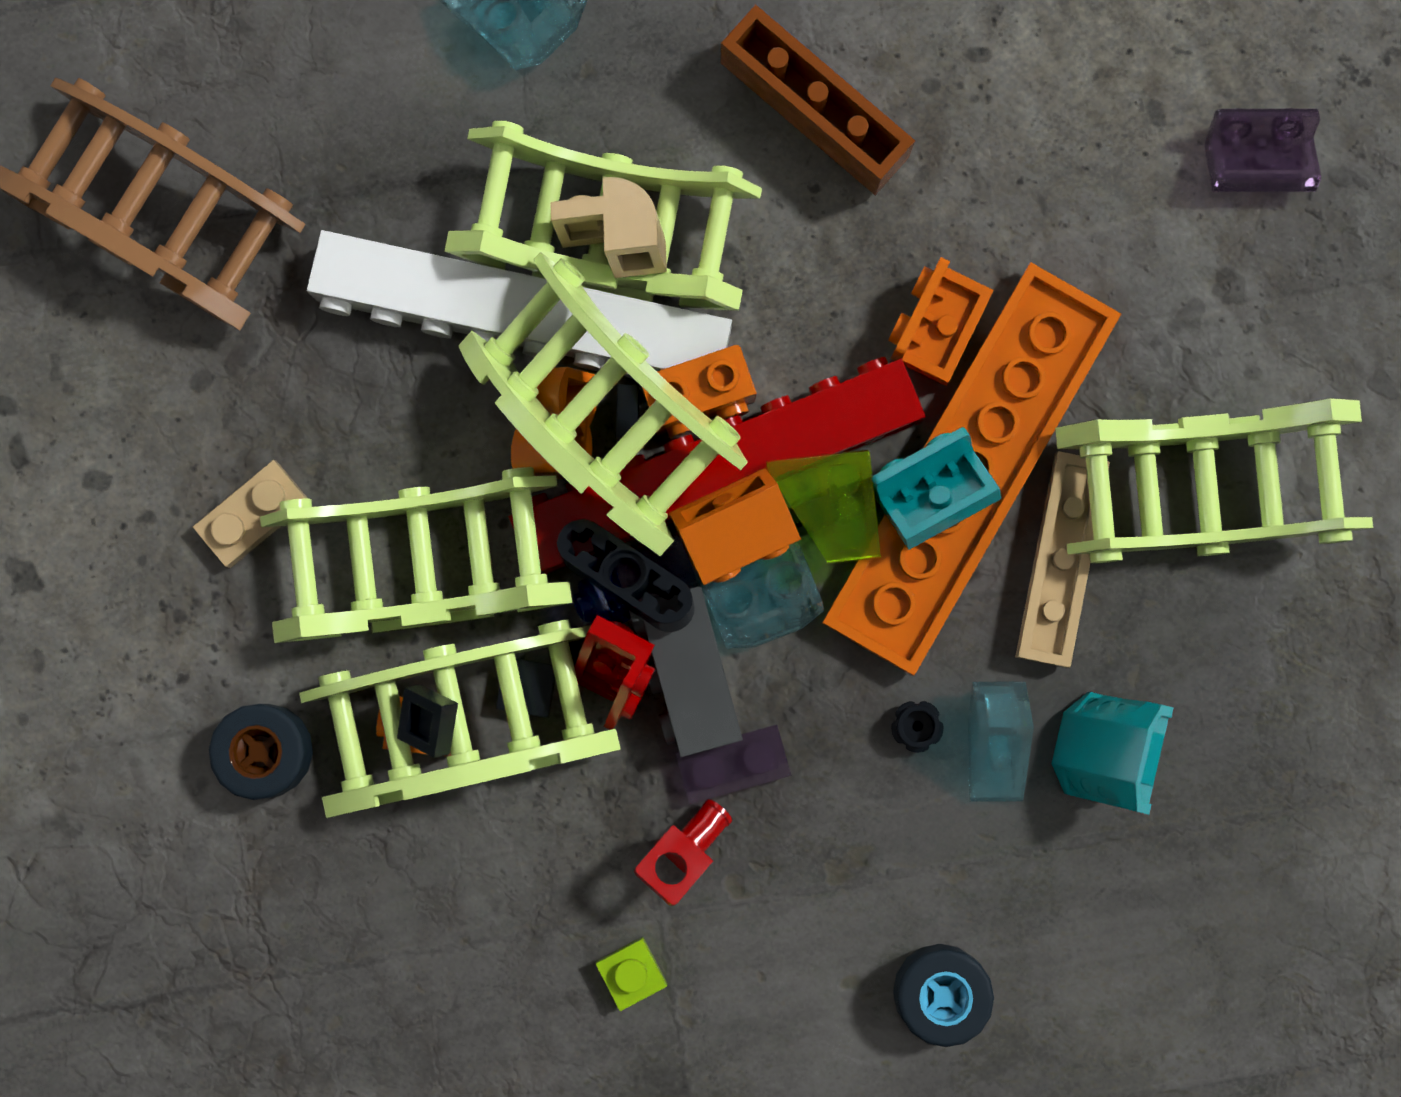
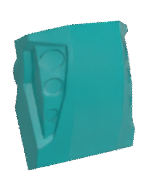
M1087 692L1063 712L1051 763L1064 794L1149 815L1152 805L1149 802L1168 719L1172 718L1174 707Z

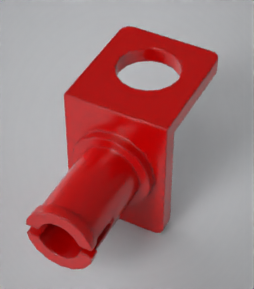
M707 799L703 803V807L681 831L672 825L654 844L655 846L634 869V874L670 906H675L711 865L713 860L705 851L717 839L725 827H728L732 822L729 813L713 800ZM665 855L685 873L681 882L671 885L662 882L658 878L655 866L659 857Z

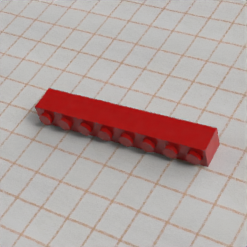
M885 356L871 360L857 368L859 376L841 383L837 376L819 381L808 388L811 395L791 402L789 395L774 399L760 407L762 415L743 422L741 415L725 419L740 435L741 439L737 442V445L748 463L740 470L719 454L667 509L666 525L673 524L669 515L670 512L764 468L778 482L921 424L926 415L902 358L889 364ZM692 434L666 443L663 445L665 453L646 461L643 454L634 456L619 473L621 476L619 482L640 499L643 495L650 497L702 440L694 441ZM567 483L566 488L568 492L550 500L546 493L532 497L541 574H549L566 567L558 551L557 539L563 527L572 521L579 519L593 521L625 543L636 538L607 516V513L613 506L589 486L581 494L570 483ZM510 515V516H508V517H509L510 522H511V524H512V527H513V529H514L513 517H512V515ZM590 537L584 543L578 540L572 543L575 556L581 551L588 552L592 556L597 554Z

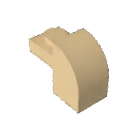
M602 177L603 196L590 197L578 195L569 200L551 202V222L563 248L604 243V252L615 278L667 272L666 241L655 206L648 193L636 183L623 178Z

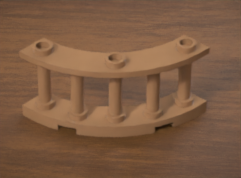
M55 77L50 87L64 95L70 102L28 168L22 166L17 174L0 165V190L68 230L71 228L87 237L88 241L128 265H134L152 277L159 270L164 273L163 278L159 282L161 285L216 319L240 331L251 313L234 302L238 296L235 289L276 223L299 233L302 231L305 223L289 213L293 204L268 188L265 189L263 194H260L230 173L186 146L190 139L170 125L162 122L158 129L150 126L105 101L106 95L81 78H78L73 85ZM88 113L102 119V124L63 186L57 184L52 192L48 191L47 189L51 184L47 181L48 177ZM125 130L151 144L153 148L112 214L106 212L102 219L99 220L82 210L86 202L82 199V196ZM172 158H175L205 176L206 180L165 246L159 244L153 252L130 238L134 231L130 225ZM227 190L258 210L217 279L211 277L208 283L205 284L182 270L187 263L183 257L220 197Z

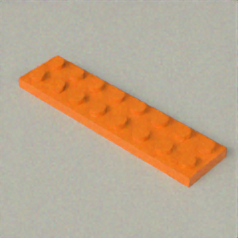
M1030 262L923 446L925 448L933 438L940 434L952 433L959 428L965 427L971 436L974 452L999 486L1002 499L908 550L888 517L884 514L822 621L823 625L909 675L915 676L1053 435L1055 428H1057L1120 318L1121 313Z

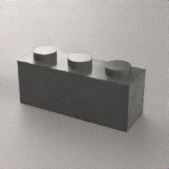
M699 580L687 583L692 593L695 611L690 623L679 631L664 632L658 630L636 614L631 613L636 635L655 645L652 651L654 662L647 663L655 668L649 683L653 695L661 692L664 694L668 712L659 714L663 734L667 745L677 743L681 757L743 740ZM657 593L650 594L657 599L661 609L660 614L662 615L668 609L675 612L681 609L677 599L678 595H674L673 598L667 600Z

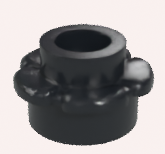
M908 701L902 704L895 712L896 721L891 724V731L895 741L899 744L903 743L908 751L915 753L925 752L929 749V745L938 743L944 729L943 723L938 718L940 715L938 709L926 701H921L919 704ZM915 721L921 722L922 729L920 731L913 730L912 725Z

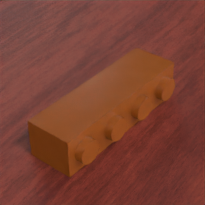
M756 4L721 42L720 63L875 196L909 158L915 140Z

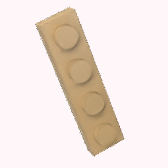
M1060 451L1054 455L1015 658L1063 668L1071 667L1090 568V555L1068 554L1067 544L1093 540L1086 458H1080V455Z

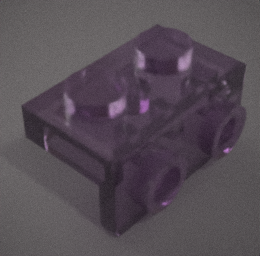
M1235 108L1216 110L1204 144L1212 192H1316L1322 178L1314 143V135L1320 122L1319 110L1293 108Z

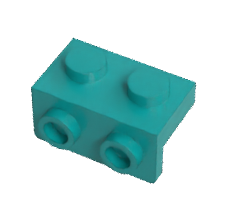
M965 427L959 428L952 433L940 434L933 438L925 448L907 458L895 459L887 463L871 479L878 504L908 550L1002 499L999 486L974 452L971 436Z

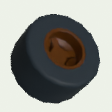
M273 704L241 706L229 713L213 731L209 746L211 769L219 783L235 796L250 800L281 796L295 788L307 774L313 755L311 735L302 719L289 709Z

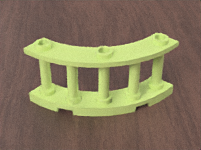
M493 121L492 127L469 129L467 139L493 149L478 223L472 224L471 230L448 231L444 252L484 266L505 270L506 263L533 271L532 276L544 278L534 261V258L542 252L555 263L562 258L574 266L585 278L581 284L585 288L649 302L653 301L654 295L680 297L679 306L739 310L743 290L723 282L724 275L719 272L733 198L761 197L762 188L743 179L742 171L728 166H713L711 172L656 168L632 164L633 160L631 158L615 153H604L602 158L525 135L523 134V127L507 121ZM513 157L545 167L531 238L524 241V244L502 237L503 230L499 228ZM568 173L602 181L599 196H603L602 177L623 178L636 183L644 190L660 192L656 212L665 236L666 262H668L680 195L712 197L699 267L692 270V275L672 274L671 270L667 268V272L615 278L604 252V243L591 244L588 254H583L582 259L554 253L555 247L551 245L554 230L551 222V202L559 201L564 174Z
M540 252L534 258V261L547 283L497 339L491 337L487 342L471 331L458 345L479 383L485 385L490 379L500 392L501 396L496 400L495 404L533 448L581 494L588 486L591 487L599 496L613 506L607 513L611 520L661 556L674 542L665 523L668 517L667 509L719 454L741 470L748 463L737 445L741 437L721 417L716 416L713 421L645 361L649 357L648 351L629 334L624 333L621 336L582 287L581 284L585 278L574 266L562 258L555 263ZM561 299L572 313L571 317L524 370L519 373L513 363L515 360L513 353ZM588 331L611 357L559 415L554 413L551 415L537 399L536 396L539 394L537 387ZM628 373L656 401L604 458L596 457L594 459L574 440L577 436L575 429L618 381ZM673 415L702 441L650 497L643 495L640 499L619 482L621 480L619 473Z
M1330 398L1262 409L1263 420H1260L1259 415L1229 418V414L1226 413L1182 417L1175 424L1152 425V419H1097L1055 428L1057 449H1079L1080 458H1086L1093 540L1067 544V553L1089 554L1090 563L1122 561V552L1197 547L1198 556H1212L1230 553L1229 544L1312 535H1318L1319 544L1353 541L1352 531L1373 528L1372 517H1345L1336 436L1341 434L1340 425L1362 422L1360 401ZM1307 430L1308 438H1314L1322 520L1284 525L1276 444L1281 443L1280 434ZM1248 438V446L1254 447L1262 527L1222 531L1214 450L1219 449L1218 441ZM1186 444L1187 453H1193L1201 533L1163 535L1155 455L1161 453L1160 446ZM1128 448V456L1134 457L1142 537H1115L1107 456L1112 455V449Z
M523 467L502 471V480L433 494H430V487H413L399 490L398 499L318 507H312V499L308 498L279 502L280 510L260 516L261 527L287 526L297 607L291 608V618L272 622L274 643L341 637V634L369 631L368 623H371L372 633L494 617L496 613L513 610L526 612L572 603L570 582L548 583L547 574H541L531 493L556 487V475L534 476V468ZM510 497L520 577L515 578L516 587L500 590V583H494L484 502ZM463 506L473 585L468 586V596L443 599L442 591H437L427 511ZM406 514L416 594L411 595L412 604L383 607V600L377 599L367 519ZM346 521L356 601L351 602V611L325 613L324 604H318L309 524Z
M569 619L538 626L540 635L458 653L456 652L455 644H448L423 650L424 661L351 678L349 670L318 677L320 687L300 692L301 703L328 698L346 779L341 781L343 792L322 797L326 818L620 750L616 729L595 733L593 723L587 724L569 642L585 638L591 625L571 629ZM548 647L566 729L561 730L564 741L541 746L539 735L533 737L515 654ZM494 659L512 742L507 743L508 754L480 760L479 751L472 749L454 667ZM433 672L437 693L457 702L458 707L451 745V756L446 757L448 768L422 774L420 764H414L410 745L397 739L401 703L396 681ZM375 687L392 764V770L387 771L389 781L375 785L372 774H366L349 696L350 693Z

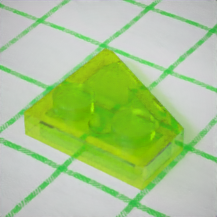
M869 450L766 461L768 472L777 482L781 492L827 563L881 557Z

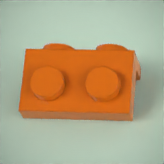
M940 257L934 270L924 266L911 292V295L919 298V301L911 317L901 312L888 341L897 345L890 359L896 361L902 358L906 367L947 386L994 290L947 268L950 261Z
M733 345L657 371L671 386L708 418L717 415L725 420L736 415L743 416L749 412L747 405L754 403L757 392L739 345ZM642 387L648 407H650L656 399ZM673 415L656 432L657 435L668 432L670 439L693 433Z

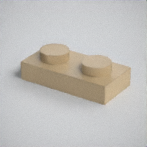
M273 460L195 524L193 528L224 566L231 568L281 527H261L260 516L279 511V502L303 499L307 498V496L282 466Z

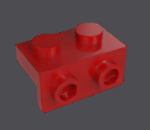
M597 615L586 634L574 668L578 684L613 702L603 726L612 730L617 725L621 716L631 720L655 671V668L647 664L655 645L635 635L625 624L617 621H608Z

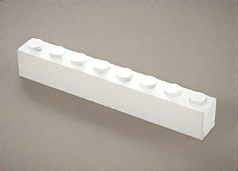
M321 230L307 292L316 301L320 302L319 308L329 313L350 316L351 310L354 309L371 313L370 320L387 326L401 327L402 320L422 324L421 331L433 336L451 338L453 331L469 334L473 331L488 342L491 337L497 339L547 281L544 278ZM583 287L593 303L621 336L624 333L629 334L648 351L649 357L645 361L656 371L728 347L732 319ZM561 299L520 345L524 347L523 354L535 357L571 317L572 313ZM588 331L565 355L575 358L573 363L575 366L593 371H599L611 357ZM628 373L625 374L626 377L633 379Z

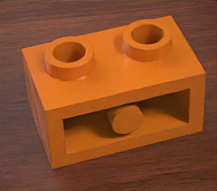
M766 468L669 513L689 560L703 585L712 581L716 583L727 581L735 577L742 567L759 559L768 560L776 558L789 549V545L801 540L781 490Z

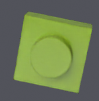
M644 937L599 959L595 963L619 1011L649 997L668 985Z

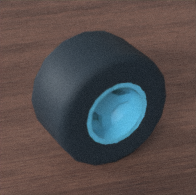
M944 944L922 947L908 956L896 973L893 995L897 1012L911 1033L927 1044L941 1047L965 1044L981 1033L991 1017L994 1003L991 979L981 964L959 947Z

